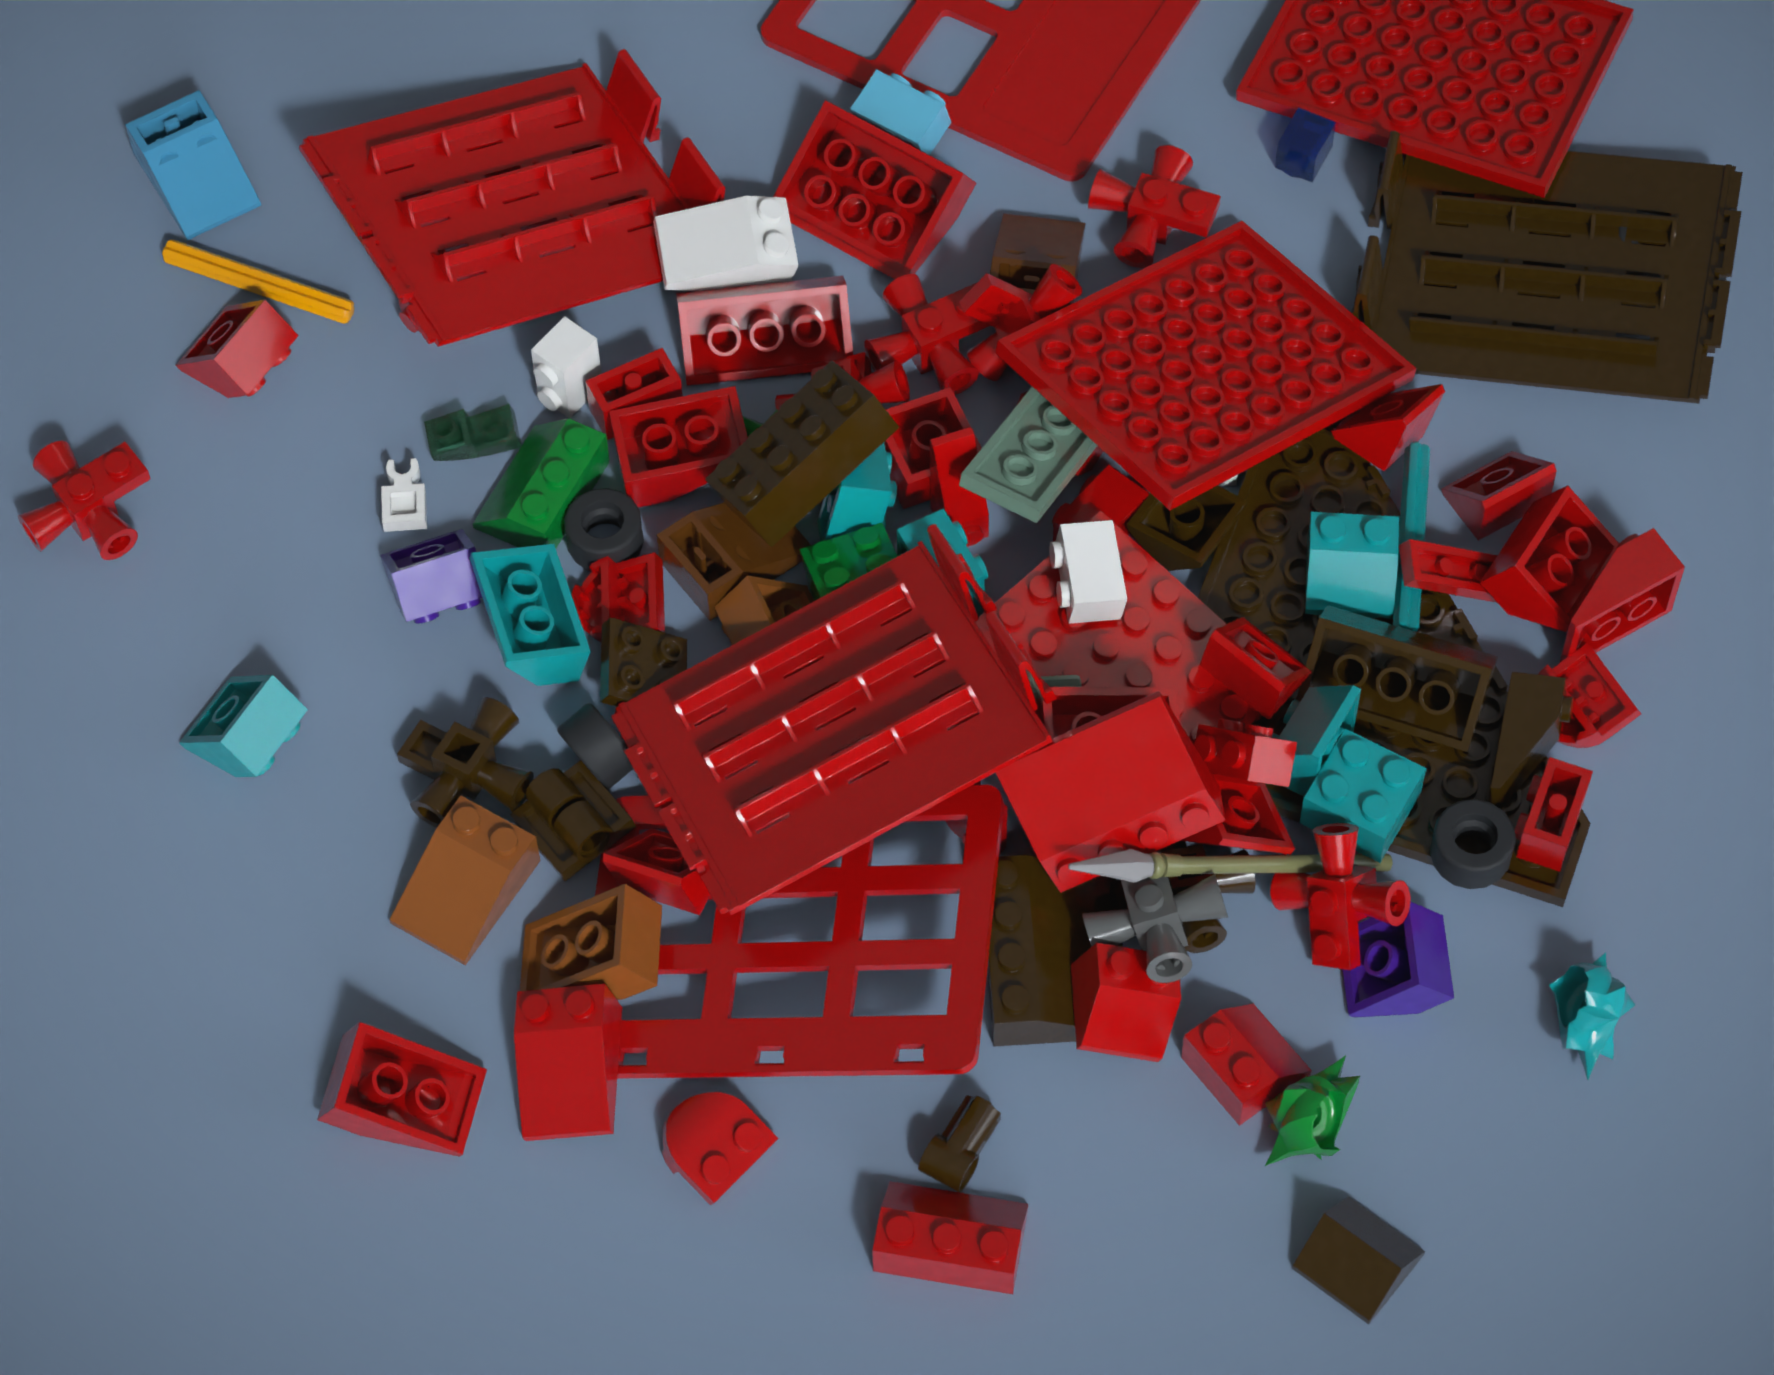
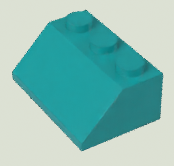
M546 544L472 552L469 558L505 667L537 686L579 681L591 651L555 545Z

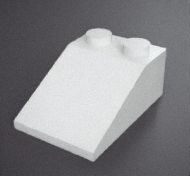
M742 196L655 216L653 221L665 290L702 291L792 281L799 266L785 197Z

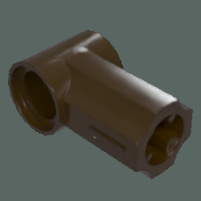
M966 1095L942 1135L936 1134L929 1142L920 1159L918 1170L959 1193L962 1192L977 1168L980 1152L1001 1120V1113L989 1101L979 1096Z

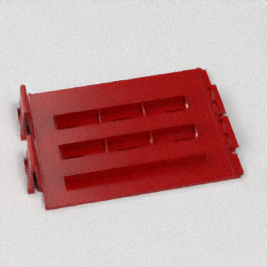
M626 49L618 52L606 90L587 63H583L582 67L336 131L316 136H307L299 146V150L319 181H321L325 190L364 246L400 303L410 304L407 306L406 312L428 344L435 342L437 347L662 282L663 277L653 223L655 216L724 201L725 186L689 137L681 141L669 178L643 143L645 136L649 142L657 141L660 137L661 130L656 127L659 122L661 97Z
M936 524L930 525L927 528V532L938 565L923 542L919 541L917 542L918 546L635 698L618 704L619 706L615 708L617 713L611 715L613 722L628 746V749L624 750L628 760L655 808L662 807L658 813L690 871L695 868L699 874L707 871L706 874L700 877L721 914L729 911L732 916L1053 742L1049 732L1035 713L1038 707L1029 679L1046 704L1056 700V695L1035 670L1021 642L1013 640L994 611L997 608L993 600L980 588L962 554L956 555ZM969 589L986 613L985 619L996 652L975 622L979 619Z

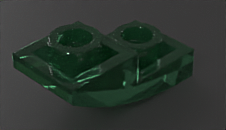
M510 404L470 417L465 409H461L424 422L431 458L434 461L479 458L522 446L515 411Z

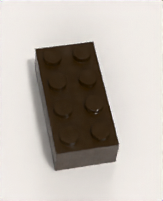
M830 361L823 369L817 371L812 379L791 399L785 401L771 418L760 428L753 431L740 447L728 458L722 460L705 480L733 513L770 547H773L885 442L899 426L874 394L834 361Z

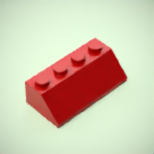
M843 275L676 293L687 386L812 372L813 368L826 365L827 362L853 355L847 284Z

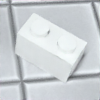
M564 316L531 349L538 399L547 409L551 411L558 410L568 418H571L588 401L585 381L602 373L597 338Z
M1113 520L1060 524L1056 541L1050 542L1049 554L1052 568L1059 569L1061 581L1057 582V601L1060 608H1066L1068 624L1121 619L1127 602V594Z

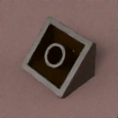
M1217 485L1170 511L1150 493L1127 523V529L1141 546L1166 570L1175 571L1201 568L1245 510L1247 500Z
M1348 1196L1323 1214L1295 1260L1292 1269L1369 1325L1424 1256L1425 1251Z

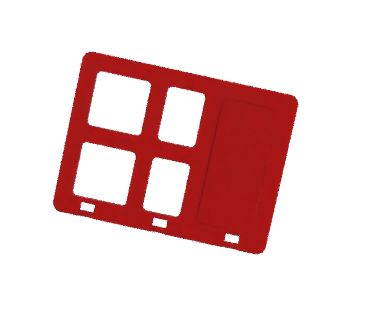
M779 0L761 26V39L766 46L861 89H864L876 69L888 76L892 73L898 74L905 78L912 88L922 93L926 90L932 91L945 101V106L951 119L949 129L1060 179L1073 182L1082 179L1087 174L1201 0H1023L1019 7L1013 11H1008L985 0H913L916 3L878 57L872 60L798 28V25L816 0ZM946 16L996 37L984 58L956 96L946 95L903 75V72L937 23Z

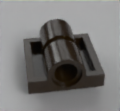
M611 617L602 624L601 703L612 705L616 708L619 706L618 704L627 702L687 670V639Z
M581 760L564 773L559 768H551L540 773L533 779L526 790V799L528 801L510 814L518 827L536 836L539 852L564 881L568 880L636 827L632 818Z

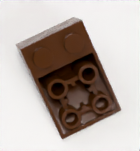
M1003 213L992 257L990 275L1033 294L1051 264L1062 266L1077 280L1086 223ZM1074 300L1071 301L1070 303H1068L1067 305H1065V306L1062 307V308H1065V307H1067V306L1073 304V303H1074Z
M725 502L693 511L656 534L659 557L663 560V566L709 621L718 616L715 606L747 575L774 580L801 563L800 549L811 546L794 526L773 547H770L733 513Z

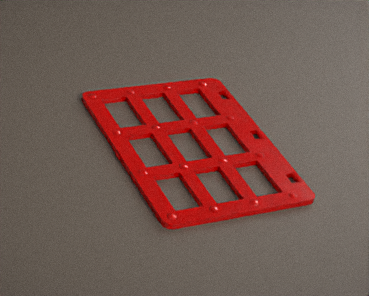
M972 785L905 821L967 820L963 864L871 866L874 839L842 855L841 867H820L765 897H837L832 941L741 943L746 908L731 916L729 911L721 914L716 905L711 944L660 945L658 975L707 974L701 1019L622 1020L617 1079L964 1074L973 1069L979 1056L1004 813V799L1000 791L992 785ZM649 795L623 796L616 799L632 818L636 827L604 852L639 835L640 829H667L658 813L662 807L655 808ZM601 853L595 896L619 886L603 863V853ZM959 894L955 938L862 940L867 896ZM951 969L947 1015L853 1016L858 971ZM828 971L823 1017L731 1018L737 973ZM900 1049H923L924 1061H898ZM761 1051H784V1063H759ZM625 1053H647V1064L623 1065Z

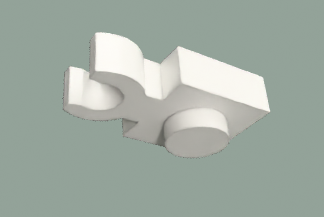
M416 458L411 459V468L404 474L396 472L394 460H388L387 476L392 486H381L382 525L384 532L427 529L426 489L424 483L417 484L420 480V469Z

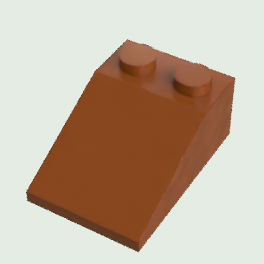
M461 795L432 835L389 919L390 924L466 966L541 861L536 836Z
M623 884L526 924L520 991L606 984L617 1000H623L656 987L658 982L662 905L627 884Z

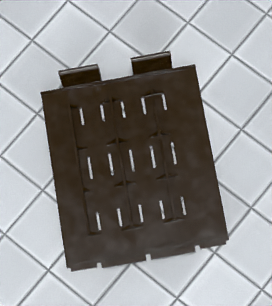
M1391 131L1384 162H1380L1376 198L1368 220V227L1379 228L1383 206L1385 205L1387 229H1391L1384 267H1382L1379 238L1375 235H1370L1367 241L1363 266L1359 265L1356 296L1351 313L1360 320L1363 309L1365 325L1417 368L1415 374L1700 404V399H1708L1714 357L1707 356V353H1715V349L1721 348L1731 285V281H1726V278L1732 277L1742 212L1737 211L1743 172H1737L1736 166L1730 164L1717 165L1567 151L1545 198L1407 154L1403 164L1400 134L1396 131ZM1637 210H1639V211H1644V212H1650V213L1661 214V215L1641 214V213H1637ZM1619 227H1627L1625 241H1622L1619 237ZM1632 241H1637L1640 244H1632Z

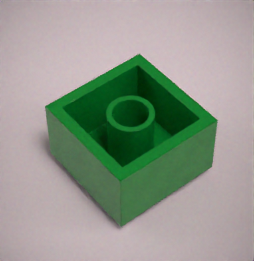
M883 523L864 527L857 531L820 541L800 549L808 587L814 601L898 557Z

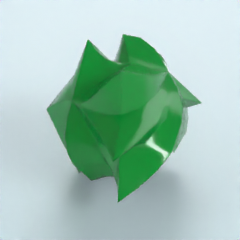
M1346 1055L1319 1073L1305 1076L1298 1082L1289 1085L1284 1091L1265 1103L1273 1120L1268 1127L1278 1133L1275 1145L1265 1166L1291 1156L1314 1154L1322 1160L1321 1155L1333 1156L1340 1150L1335 1147V1140L1360 1079V1076L1341 1078Z

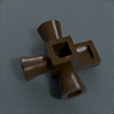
M483 697L470 728L454 721L448 732L420 719L397 753L399 763L434 780L410 803L412 810L417 816L437 828L462 794L475 800L482 788L512 812L526 800V790L534 779V773L529 770L498 763L494 749L519 724L517 715L509 707L496 699Z
M1178 841L1161 849L1162 853L1206 856L1202 844L1187 846L1186 841ZM1242 849V850L1237 851V852H1235V853H1233V854H1230V855H1249V854H1248V852H1247L1245 849ZM1255 873L1216 874L1221 893L1252 894L1255 891ZM1182 874L1181 876L1169 877L1173 894L1175 895L1213 874ZM1121 880L1112 881L1109 892L1116 910L1128 909ZM1219 919L1182 922L1189 945L1184 948L1190 953L1209 951L1220 945L1227 936V931Z

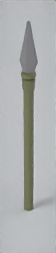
M1133 849L1068 865L1070 870L1133 883L1147 877L1159 879L1160 877H1176L1182 874L1316 873L1323 870L1319 854L1181 856L1179 854H1160L1158 852L1145 854ZM1355 854L1354 865L1374 867L1376 872H1388L1393 864L1390 854H1385L1381 863L1363 854Z

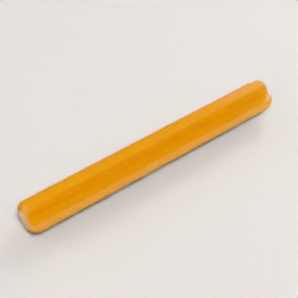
M174 239L168 240L163 248L162 255L165 263L343 324L349 323L354 314V302L344 297Z

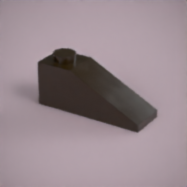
M1513 671L1511 673L1491 784V803L1501 810L1559 740L1562 722L1570 723L1573 696L1566 695V678Z

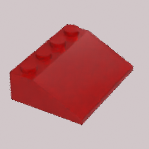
M825 100L773 197L786 198L791 224L887 276L896 279L905 274H915L955 223L977 183L955 168Z
M1160 691L1053 738V742L996 772L1039 862L1060 893L1100 876L1070 870L1068 868L1070 863L1129 849L1149 854L1226 821L1219 784Z

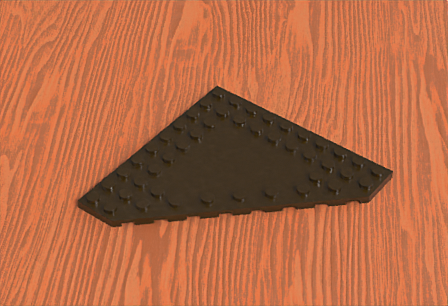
M1333 424L1247 470L1238 493L1239 497L1247 500V507L1218 544L1198 596L1226 624L1244 617L1304 666L1307 663L1320 615L1305 614L1307 535L1311 512L1399 516L1400 527V512L1390 497L1391 491L1375 465H1371L1369 461L1335 440L1331 431L1337 425ZM1422 589L1420 624L1418 631L1415 632L1484 652L1477 641L1478 635L1463 610L1457 608L1451 596L1446 593ZM1372 618L1393 625V619ZM1496 666L1468 752L1356 718L1354 733L1426 768L1421 794L1389 847V852L1433 865L1430 846L1436 821L1447 807L1461 800L1478 799L1491 803V784L1508 695V685ZM1299 688L1269 720L1263 717L1255 725L1273 728V733L1280 736L1286 726L1283 723L1284 716L1292 701L1297 698ZM1547 756L1542 759L1502 809L1513 823L1514 831L1521 812L1529 815L1533 803L1526 801L1527 794L1534 775L1543 777L1549 760ZM1266 784L1280 816L1300 823L1304 796L1284 786ZM1581 809L1560 872L1517 858L1520 840L1516 839L1509 869L1499 881L1492 885L1563 907L1591 824L1584 811ZM1468 834L1461 835L1455 839L1458 847L1468 853L1482 854L1490 850L1488 842L1480 836Z

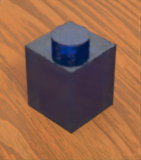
M1298 107L1278 142L1275 168L1282 170L1291 177L1302 178L1313 183L1333 147L1336 122Z

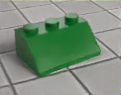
M569 418L534 425L473 522V528L518 548L554 544L555 548H557L565 535L564 518L569 505L578 496L593 490L610 462L607 435Z

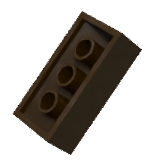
M1327 605L1319 617L1306 667L1312 672L1300 685L1296 700L1301 701L1309 687L1354 685L1361 689L1357 719L1468 752L1486 700L1498 656Z

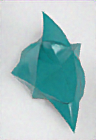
M1606 952L1592 964H1573L1564 975L1549 984L1557 1006L1562 1049L1578 1051L1587 1080H1589L1599 1054L1613 1060L1614 1028L1618 1019L1635 1006V1003L1626 991V986L1620 980L1612 977L1611 972L1607 968Z

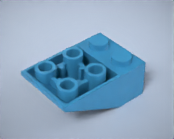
M200 90L125 124L134 156L187 240L261 206V202L218 118Z

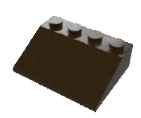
M999 856L987 969L994 1047L1076 1042L1071 964L1091 948L1082 913L1116 910L1109 892L1111 882L1116 881V878L1100 875L1060 893L1036 856Z

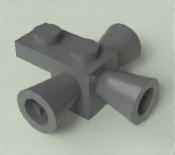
M1216 874L1175 895L1173 894L1169 877H1160L1159 879L1147 877L1134 883L1121 880L1128 909L1082 913L1091 947L1096 943L1117 946L1137 936L1141 950L1146 951L1147 975L1151 980L1159 983L1177 981L1186 976L1192 968V960L1184 948L1189 945L1182 922L1228 918Z

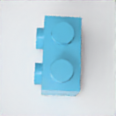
M877 69L850 108L852 114L928 155L931 154L951 124V119L945 106L946 103L940 96L929 90L922 93L912 88L911 84L902 76L895 73L888 76Z

